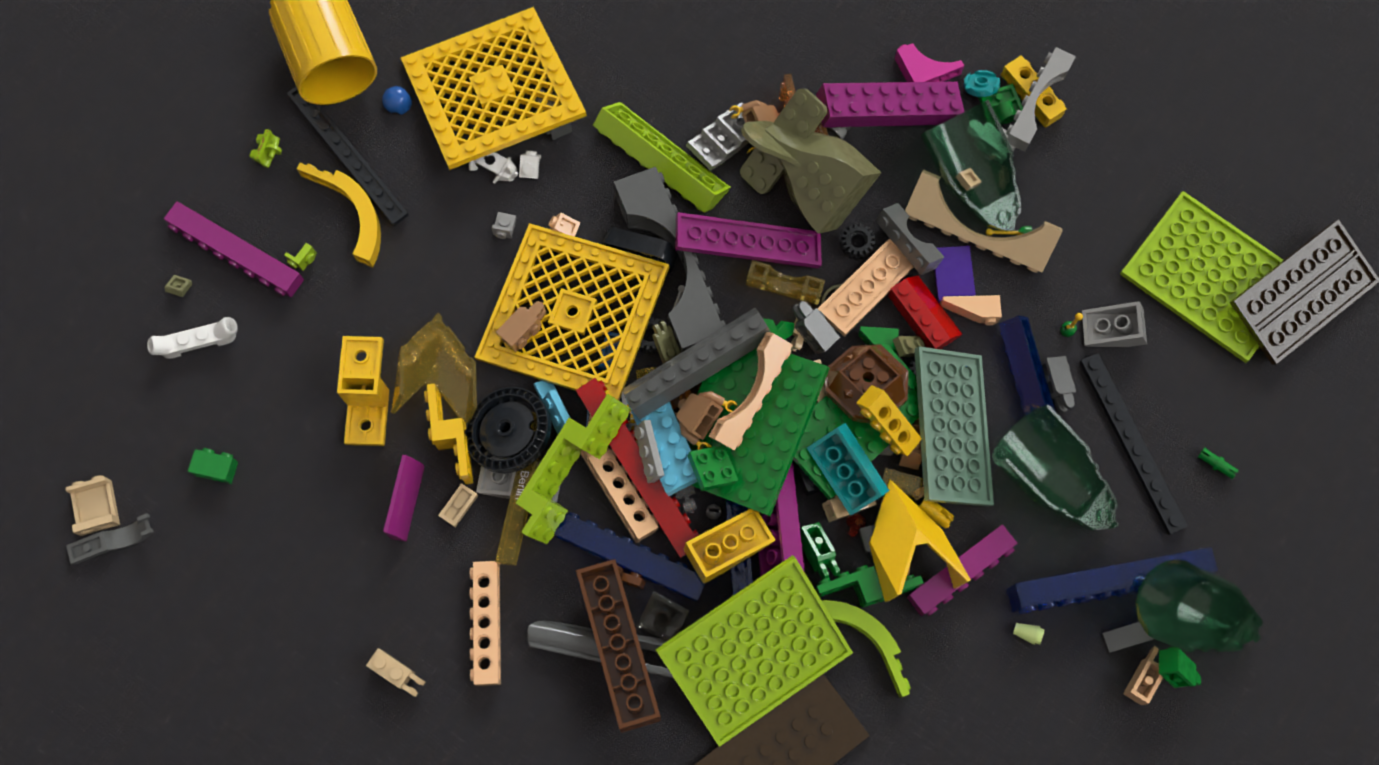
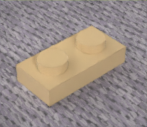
M461 483L438 516L456 528L478 497V494Z

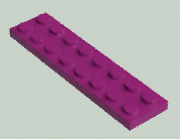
M680 212L676 214V250L820 268L822 266L821 233L818 234L816 231Z

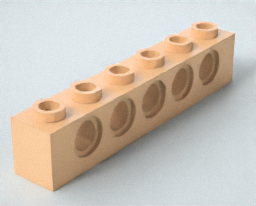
M608 447L606 453L600 459L582 450L581 456L635 543L655 533L658 529V521L653 514L650 515L647 510L648 505L643 498L640 499L637 494L638 489L633 481L630 482L627 478L628 474L623 465H619L617 462V456L613 449ZM609 465L612 467L613 470L611 472H606L603 469V466ZM619 481L622 483L623 487L616 488L614 487L613 482ZM630 498L632 499L633 504L627 505L624 503L623 499ZM640 514L643 517V521H636L633 515Z
M498 561L473 562V568H470V580H473V587L470 588V599L473 600V608H470V619L473 620V628H470V640H473V648L470 649V660L474 661V669H470V680L474 681L476 686L501 685L500 564ZM488 578L490 581L489 585L481 588L480 581ZM488 598L490 600L489 605L486 608H481L480 601ZM484 618L490 620L487 628L480 627V622ZM488 638L490 640L489 647L482 649L480 642ZM489 659L490 666L485 670L481 669V661Z

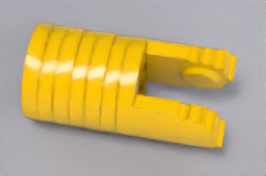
M925 500L919 505L935 523L945 529L949 528L954 515L937 502Z

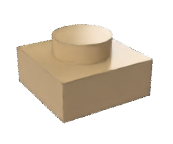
M971 168L960 172L956 176L966 191L977 187L981 183V180Z

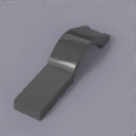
M146 513L137 517V521L131 525L116 530L101 531L66 545L70 564L76 565L111 550L126 548L143 541L154 533L148 520L150 515Z

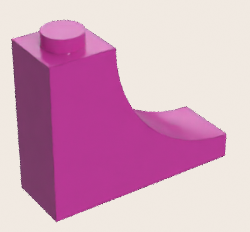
M913 43L900 46L894 58L907 82H944L961 75L964 68L962 60L956 62L932 60L924 56Z

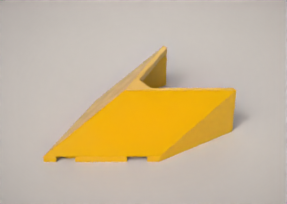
M889 479L887 487L890 491L883 497L875 522V529L869 541L885 602L894 599L902 593L915 546L927 544L946 562L954 589L971 581L943 530Z

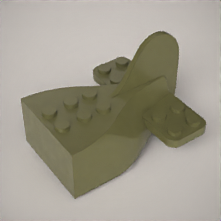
M798 89L774 122L753 121L746 122L741 128L743 136L756 148L741 167L740 174L760 194L768 193L779 178L784 175L791 200L808 223L820 234L837 230L880 176L881 172L848 142L834 136L814 132L826 116L827 107L808 89Z

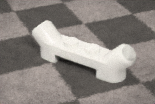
M224 317L219 322L166 336H151L148 339L147 348L151 355H162L168 359L181 356L183 352L214 344L221 346L231 343L236 337L238 326L233 318Z

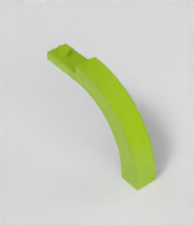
M821 600L834 622L851 626L864 634L876 646L884 660L899 698L909 695L910 684L907 678L903 679L901 670H903L899 659L894 657L901 653L888 630L876 618L858 607L838 601Z

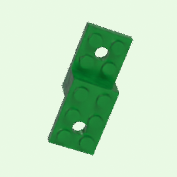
M868 565L861 566L852 574H849V571L841 573L832 581L830 578L819 581L815 588L818 596L823 597L853 586L861 608L884 601L879 578L874 566L869 568ZM914 574L907 576L901 594L919 588L923 584L921 575L915 577Z

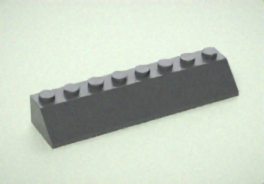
M753 308L623 388L624 396L632 411L639 419H642L758 348L766 332L771 333L757 309Z

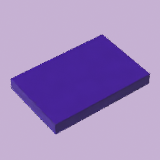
M970 246L937 248L944 256L941 263L934 270L937 301L940 303L942 298L947 296H976Z

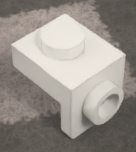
M526 151V153L521 154L519 177L538 179L541 155H536V151Z

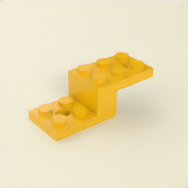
M435 383L427 384V391H424L426 403L429 405V410H426L427 421H430L431 428L428 429L429 440H432V444L438 450L454 448V454L459 462L455 464L457 475L465 484H473L471 455L468 452V441L465 435L466 424L462 418L443 420L441 393Z

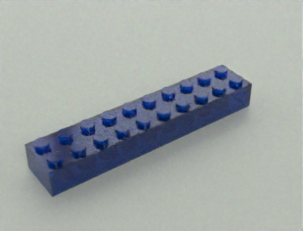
M1212 547L1015 583L1007 588L1012 612L1019 611V615L1031 613L1036 608L1039 611L1048 610L1051 607H1055L1056 604L1059 608L1069 606L1075 603V601H1077V604L1086 603L1089 600L1095 599V597L1097 600H1103L1115 594L1116 597L1124 596L1134 592V590L1135 593H1140L1152 588L1156 590L1169 585L1178 586L1186 584V582L1190 581L1199 582L1211 578L1212 573L1217 572L1218 568Z

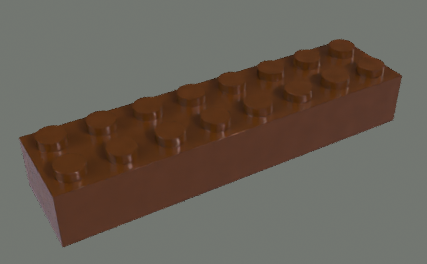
M613 559L576 570L620 732L623 733L661 721L616 560Z

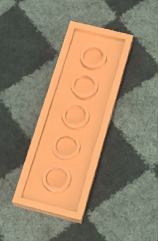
M889 238L818 310L824 314L828 323L845 337L889 293L890 288L898 284L914 266Z

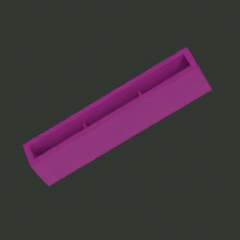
M1002 524L961 555L959 560L969 578H973L976 581L984 575L983 569L987 566L990 569L1000 562L998 558L1002 555L1005 557L1009 556L1015 551L1013 547L1018 543ZM945 567L907 596V599L921 617L924 614L930 616L938 610L936 605L941 601L943 604H946L953 598V592L956 590L961 592L969 585L966 583L954 589L948 567Z

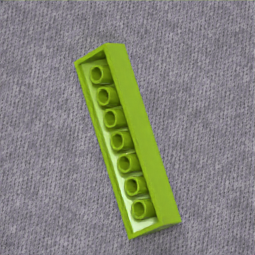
M621 102L602 107L593 124L598 129V132L610 138L616 146L624 149L627 155L638 160L641 166L648 169L656 167L658 173L661 172L667 185L671 189L678 191L684 199L692 202L698 210L707 212L713 209L730 190L731 187Z

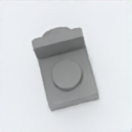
M498 212L495 225H492L491 228L493 235L500 239L512 238L517 219L516 215Z

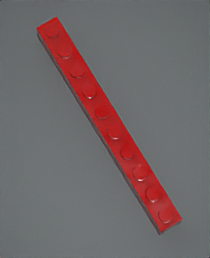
M596 378L576 389L592 417L606 397L605 391L608 389L602 380L598 382ZM626 419L609 445L681 558L686 555L683 550L685 543L699 536L697 530H691L689 524L692 522L686 513L681 514L678 509L681 506L675 496L671 498V496L666 494L660 479L655 483L647 482L635 432L633 429L629 431L626 426L629 422Z

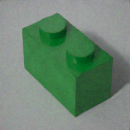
M203 448L202 451L195 449L188 469L189 473L197 477L232 484L238 461L233 458V455L222 452L221 455L214 454L215 451Z

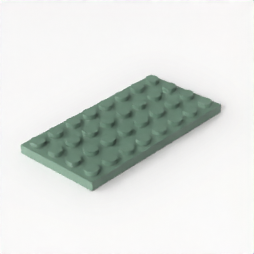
M917 347L915 348L920 437L922 438L921 454L924 500L929 502L993 506L982 355Z

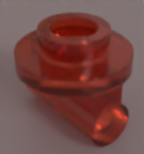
M854 513L847 517L846 523L851 527L849 530L850 536L855 537L859 529L866 525V518L864 516Z

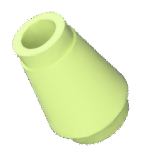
M1016 623L1013 634L1033 645L1035 643L1040 645L1045 629L1037 625Z

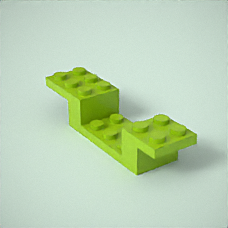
M607 394L587 427L571 418L567 419L516 501V504L532 514L521 531L523 534L548 544L559 524L565 519L568 511L552 500L553 496L558 492L559 486L564 478L568 476L572 465L579 458L582 450L598 459L606 453L610 442L617 435L623 421L627 419L631 408Z

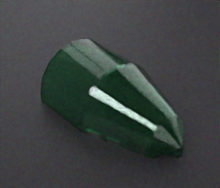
M989 100L920 134L944 185L985 226L1007 232L1014 230L1017 217L1022 209L1019 187L1016 185V168H1014L1012 159L1014 155ZM971 168L981 180V183L977 187L966 191L956 176L960 172Z
M1049 404L1037 408L1021 418L1000 439L992 455L993 461L1035 504L1087 530L1112 529L1118 526L1119 522H1116L1115 508H1118L1117 499L1106 479L1102 478L1098 470L1100 468L1098 463H1094L1089 453L1091 452L1089 446Z
M1171 559L1158 564L1146 574L1138 589L1136 611L1138 621L1149 637L1187 652H1193L1194 649H1201L1203 652H1208L1209 649H1216L1217 652L1239 651L1243 649L1244 644L1252 640L1256 643L1261 638L1258 633L1263 620L1242 594V591L1227 579L1186 560Z

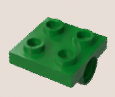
M1013 84L1001 87L997 93L991 96L978 97L988 122L993 121L999 126L1014 122L1015 120L1013 119L1017 111H1022L1023 109Z
M724 445L690 451L687 454L701 491L736 484L739 481Z

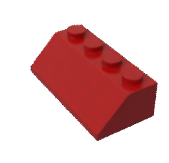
M918 275L906 278L890 288L888 293L889 299L915 334L920 336L926 348L941 350L963 335Z

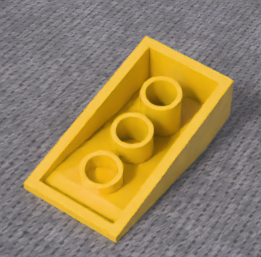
M749 509L685 543L683 550L704 584L775 542V538L759 512Z

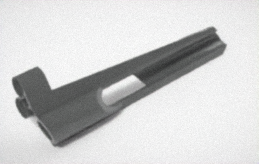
M546 620L534 622L528 627L527 642L530 647L601 662L591 628ZM637 635L641 649L657 652L655 649L669 640ZM646 664L648 673L674 678L668 668Z

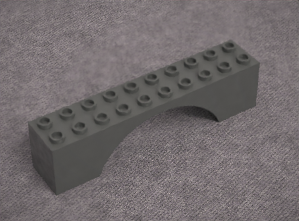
M653 167L614 181L615 197L628 229H639L652 233L671 243L676 250V214L678 211L676 205L671 204L669 189L664 187L663 183H665L663 174L661 172L658 173L657 168ZM676 250L684 266L687 281L682 297L675 308L668 314V326L671 327L679 350L682 353L726 326L724 320L721 321L719 318L720 310L717 303L713 304L711 299L713 294L710 287L705 285L706 277L703 270L699 271L697 265L699 261L696 253L692 254V252Z

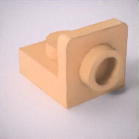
M559 213L551 218L548 226H550L551 230L575 237L580 222L563 213Z

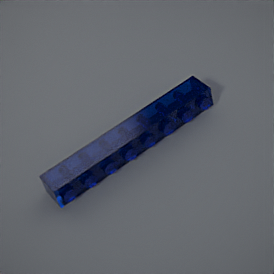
M573 512L566 513L565 519L556 529L554 537L606 561L615 559L617 565L621 568L638 573L643 578L698 603L706 583H702L695 570L693 572L687 569L686 564L679 561L673 563L669 561L668 556L662 553L656 555L645 545L636 546L633 544V540L624 536L621 539L615 536L616 533L610 529H599L596 523L590 520L584 522L579 519L580 516Z

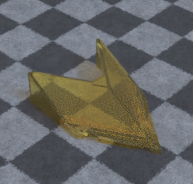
M439 313L434 316L430 323L428 322L406 345L400 348L391 413H396L423 385L427 386V384L435 383L439 392L457 417L462 418L466 424L470 422L477 408L476 362L472 357L469 358L464 351L465 347L450 327L445 326Z

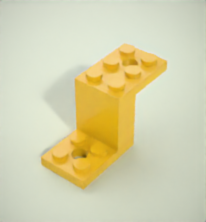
M343 336L337 394L348 405L344 438L345 445H385L389 389L380 378L384 342L382 337ZM365 352L367 354L366 358L363 361H358L356 359L357 355ZM365 421L371 422V427L368 430L361 429V425Z

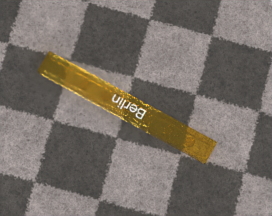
M531 412V413L533 414L534 420H535L534 422L531 423V430L536 431V429H537V416H536V412ZM541 455L532 464L517 471L515 474L495 560L498 564L514 566L517 564L523 538L521 531L525 527L528 511L516 504V501L538 468Z

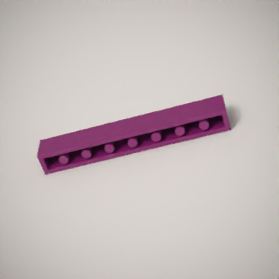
M178 201L164 217V220L168 223L167 227L175 233L181 232L185 239L190 242L193 240L198 242L197 245L205 251L210 249L213 251V255L220 260L225 258L232 267L236 269L240 267L249 277L253 278L255 276L259 278L261 284L266 287H274V291L281 296L286 294L292 297L304 281L297 271Z

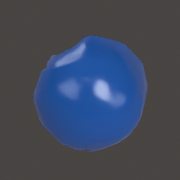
M399 86L388 88L382 96V105L390 113L396 112L402 115L410 109L412 104L411 96L405 89Z

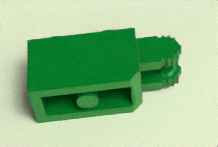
M817 522L801 527L802 550L814 572L818 571L822 580L829 578L827 568L830 569L834 577L839 575V566L835 561V549L821 524Z
M1169 647L1166 650H1159V674L1174 688L1201 685V676L1196 671V664L1179 648Z

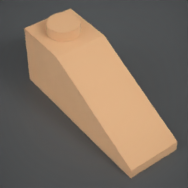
M1000 295L943 297L940 302L943 308L977 323H985V325H995L1002 317Z

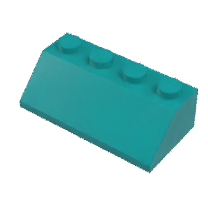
M846 423L807 447L850 516L890 491Z

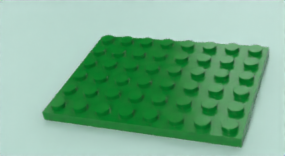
M757 348L702 381L698 394L711 391L724 397L727 402L729 400L735 401L739 407L751 392L758 371ZM790 354L784 360L780 374L774 378L771 384L772 388L764 396L760 410L754 414L752 425L743 434L740 446L736 447L735 450L725 446L739 481L736 484L704 490L768 516L772 514L830 369L826 365ZM731 405L729 407V410L734 411L738 407L735 405ZM721 406L724 409L717 420L729 414L724 406ZM717 420L703 440L699 439L701 442L709 443L712 447L723 445L709 437ZM688 441L692 451L698 450V446L696 444L692 445ZM698 482L691 485L700 489Z

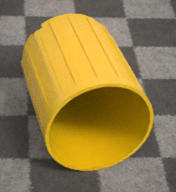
M270 0V21L302 99L317 105L340 103L359 95L373 83L377 75V66L348 0Z

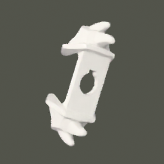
M495 152L486 155L495 157V162L492 165L485 163V156L469 162L470 171L478 169L475 164L477 163L497 174L493 180L494 184L497 181H513L518 176L517 167L511 161V157L506 159Z

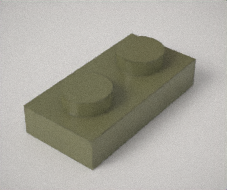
M898 336L893 339L899 357H914L915 348L925 347L920 336Z

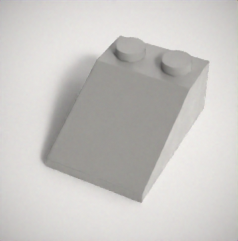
M1140 301L1082 310L1086 347H1132L1147 344L1144 309Z

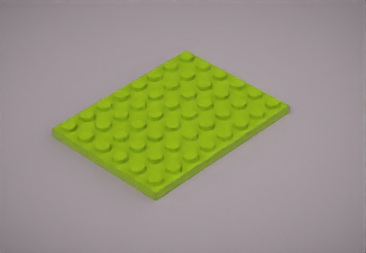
M1182 191L1121 271L1120 275L1240 360L1247 363L1259 345L1230 302L1281 263L1283 259Z
M793 555L655 649L719 747L853 653Z

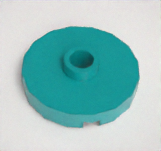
M978 70L975 71V74L971 75L969 73L964 78V89L973 96H991L1000 89V78H997L993 72Z

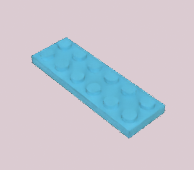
M666 403L642 419H639L631 409L637 425L643 420H651L664 471V476L660 478L666 494L670 496L696 483L697 479L687 457V454L692 450L687 439L681 434L679 421L671 403Z

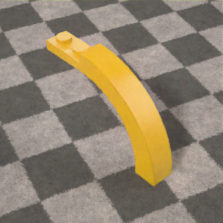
M299 163L297 170L301 177L341 193L354 204L360 219V234L352 254L356 261L374 267L380 250L381 229L377 213L366 192L352 178L338 170L333 175L326 170L323 172L319 171L311 164Z

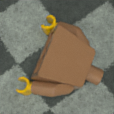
M758 100L742 104V107L733 105L729 112L732 110L737 111V114L731 116L732 119L738 118L739 114L744 112L742 116L745 123L753 121L774 122L780 114L774 105H767ZM756 147L750 148V149L747 151V153L750 152L751 150H754Z
M711 391L702 392L698 395L692 393L687 399H681L678 403L680 410L676 417L680 421L679 426L682 436L692 445L696 444L698 450L703 449L704 445L711 448L712 446L709 443L701 442L699 439L703 440L724 409L721 406H724L728 413H731L732 410H729V407L731 405L738 407L737 403L733 400L727 402L724 397Z

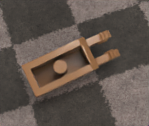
M538 301L529 309L519 307L496 331L499 339L515 352L524 348L527 340L539 332L542 325L540 321L547 314L543 302Z

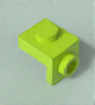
M306 243L295 257L287 252L284 256L288 260L286 263L294 269L298 267L304 271L307 265L314 261L317 253L311 245Z

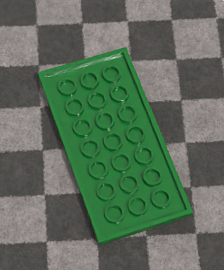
M885 343L882 346L908 370V399L899 410L908 422L912 424L919 418L916 375ZM825 396L814 406L793 460L830 500L836 493L807 447L845 423L870 461H873L890 444L880 437L881 433L874 429L870 423L852 421L828 396Z

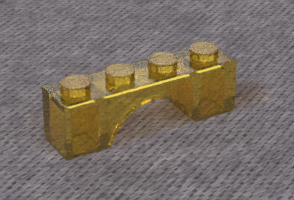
M753 260L746 281L748 286L816 305L819 304L825 283L823 279L808 275L804 277L784 275L774 270L771 265Z

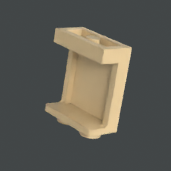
M95 476L90 481H77L72 483V486L66 487V492L71 495L76 524L72 525L73 533L83 536L120 525L113 485L110 479L104 476Z

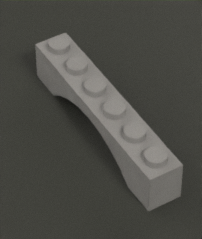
M1057 47L1053 53H1048L1044 61L1047 65L1045 68L1041 66L1037 77H1039L1038 81H1033L1029 89L1032 93L1030 96H1025L1021 104L1024 106L1022 111L1018 110L1013 119L1016 121L1014 126L1010 124L1005 133L1008 135L1006 143L1024 152L1026 151L1037 130L1035 122L1037 98L1046 88L1064 80L1076 56Z

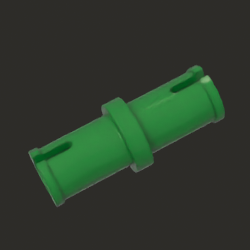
M1205 447L1202 449L1201 454L1198 455V458L1211 465L1213 470L1220 471L1231 480L1235 477V473L1239 471V469L1224 461L1222 456L1218 457Z

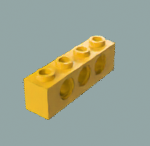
M1022 55L1005 65L1001 76L1009 85H1014L1022 101L1026 95L1030 96L1032 93L1029 89L1033 81L1037 82L1039 79L1037 77L1038 73L1034 71L1030 62L1025 60ZM1051 87L1046 88L1039 95L1035 105V117L1045 128L1060 119L1067 109L1063 101L1056 97Z
M871 385L857 401V405L861 408V414L870 419V425L881 433L880 437L885 442L891 445L889 448L897 455L901 453L908 457L922 438L886 392Z

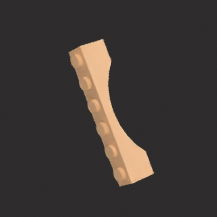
M766 332L757 348L758 371L751 392L737 409L717 420L709 437L733 450L740 446L743 434L752 425L754 414L760 410L764 396L770 392L774 378L780 374L784 360L790 356L792 344L774 333Z

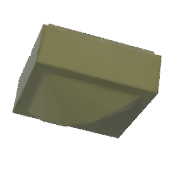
M173 275L164 287L165 292L183 297L192 286V281Z

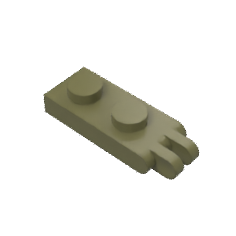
M664 321L659 322V325L655 324L652 337L664 364L681 352L671 327L667 326Z

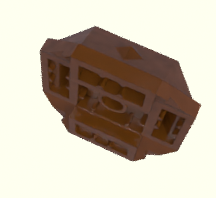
M881 344L852 346L828 366L830 369L824 381V393L852 421L871 423L870 419L861 414V408L857 405V401L871 385L884 390L898 409L908 399V370Z

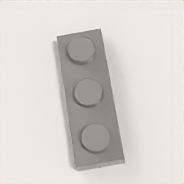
M643 420L634 428L635 437L638 442L639 454L642 458L647 482L655 483L664 476V471L651 420Z

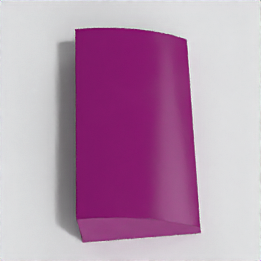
M402 455L383 531L390 539L407 542L425 467L422 463L407 455Z

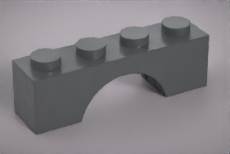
M899 203L884 208L875 220L876 223L920 275L935 270L944 258L941 252L933 243L922 242L909 232L907 220L910 216Z

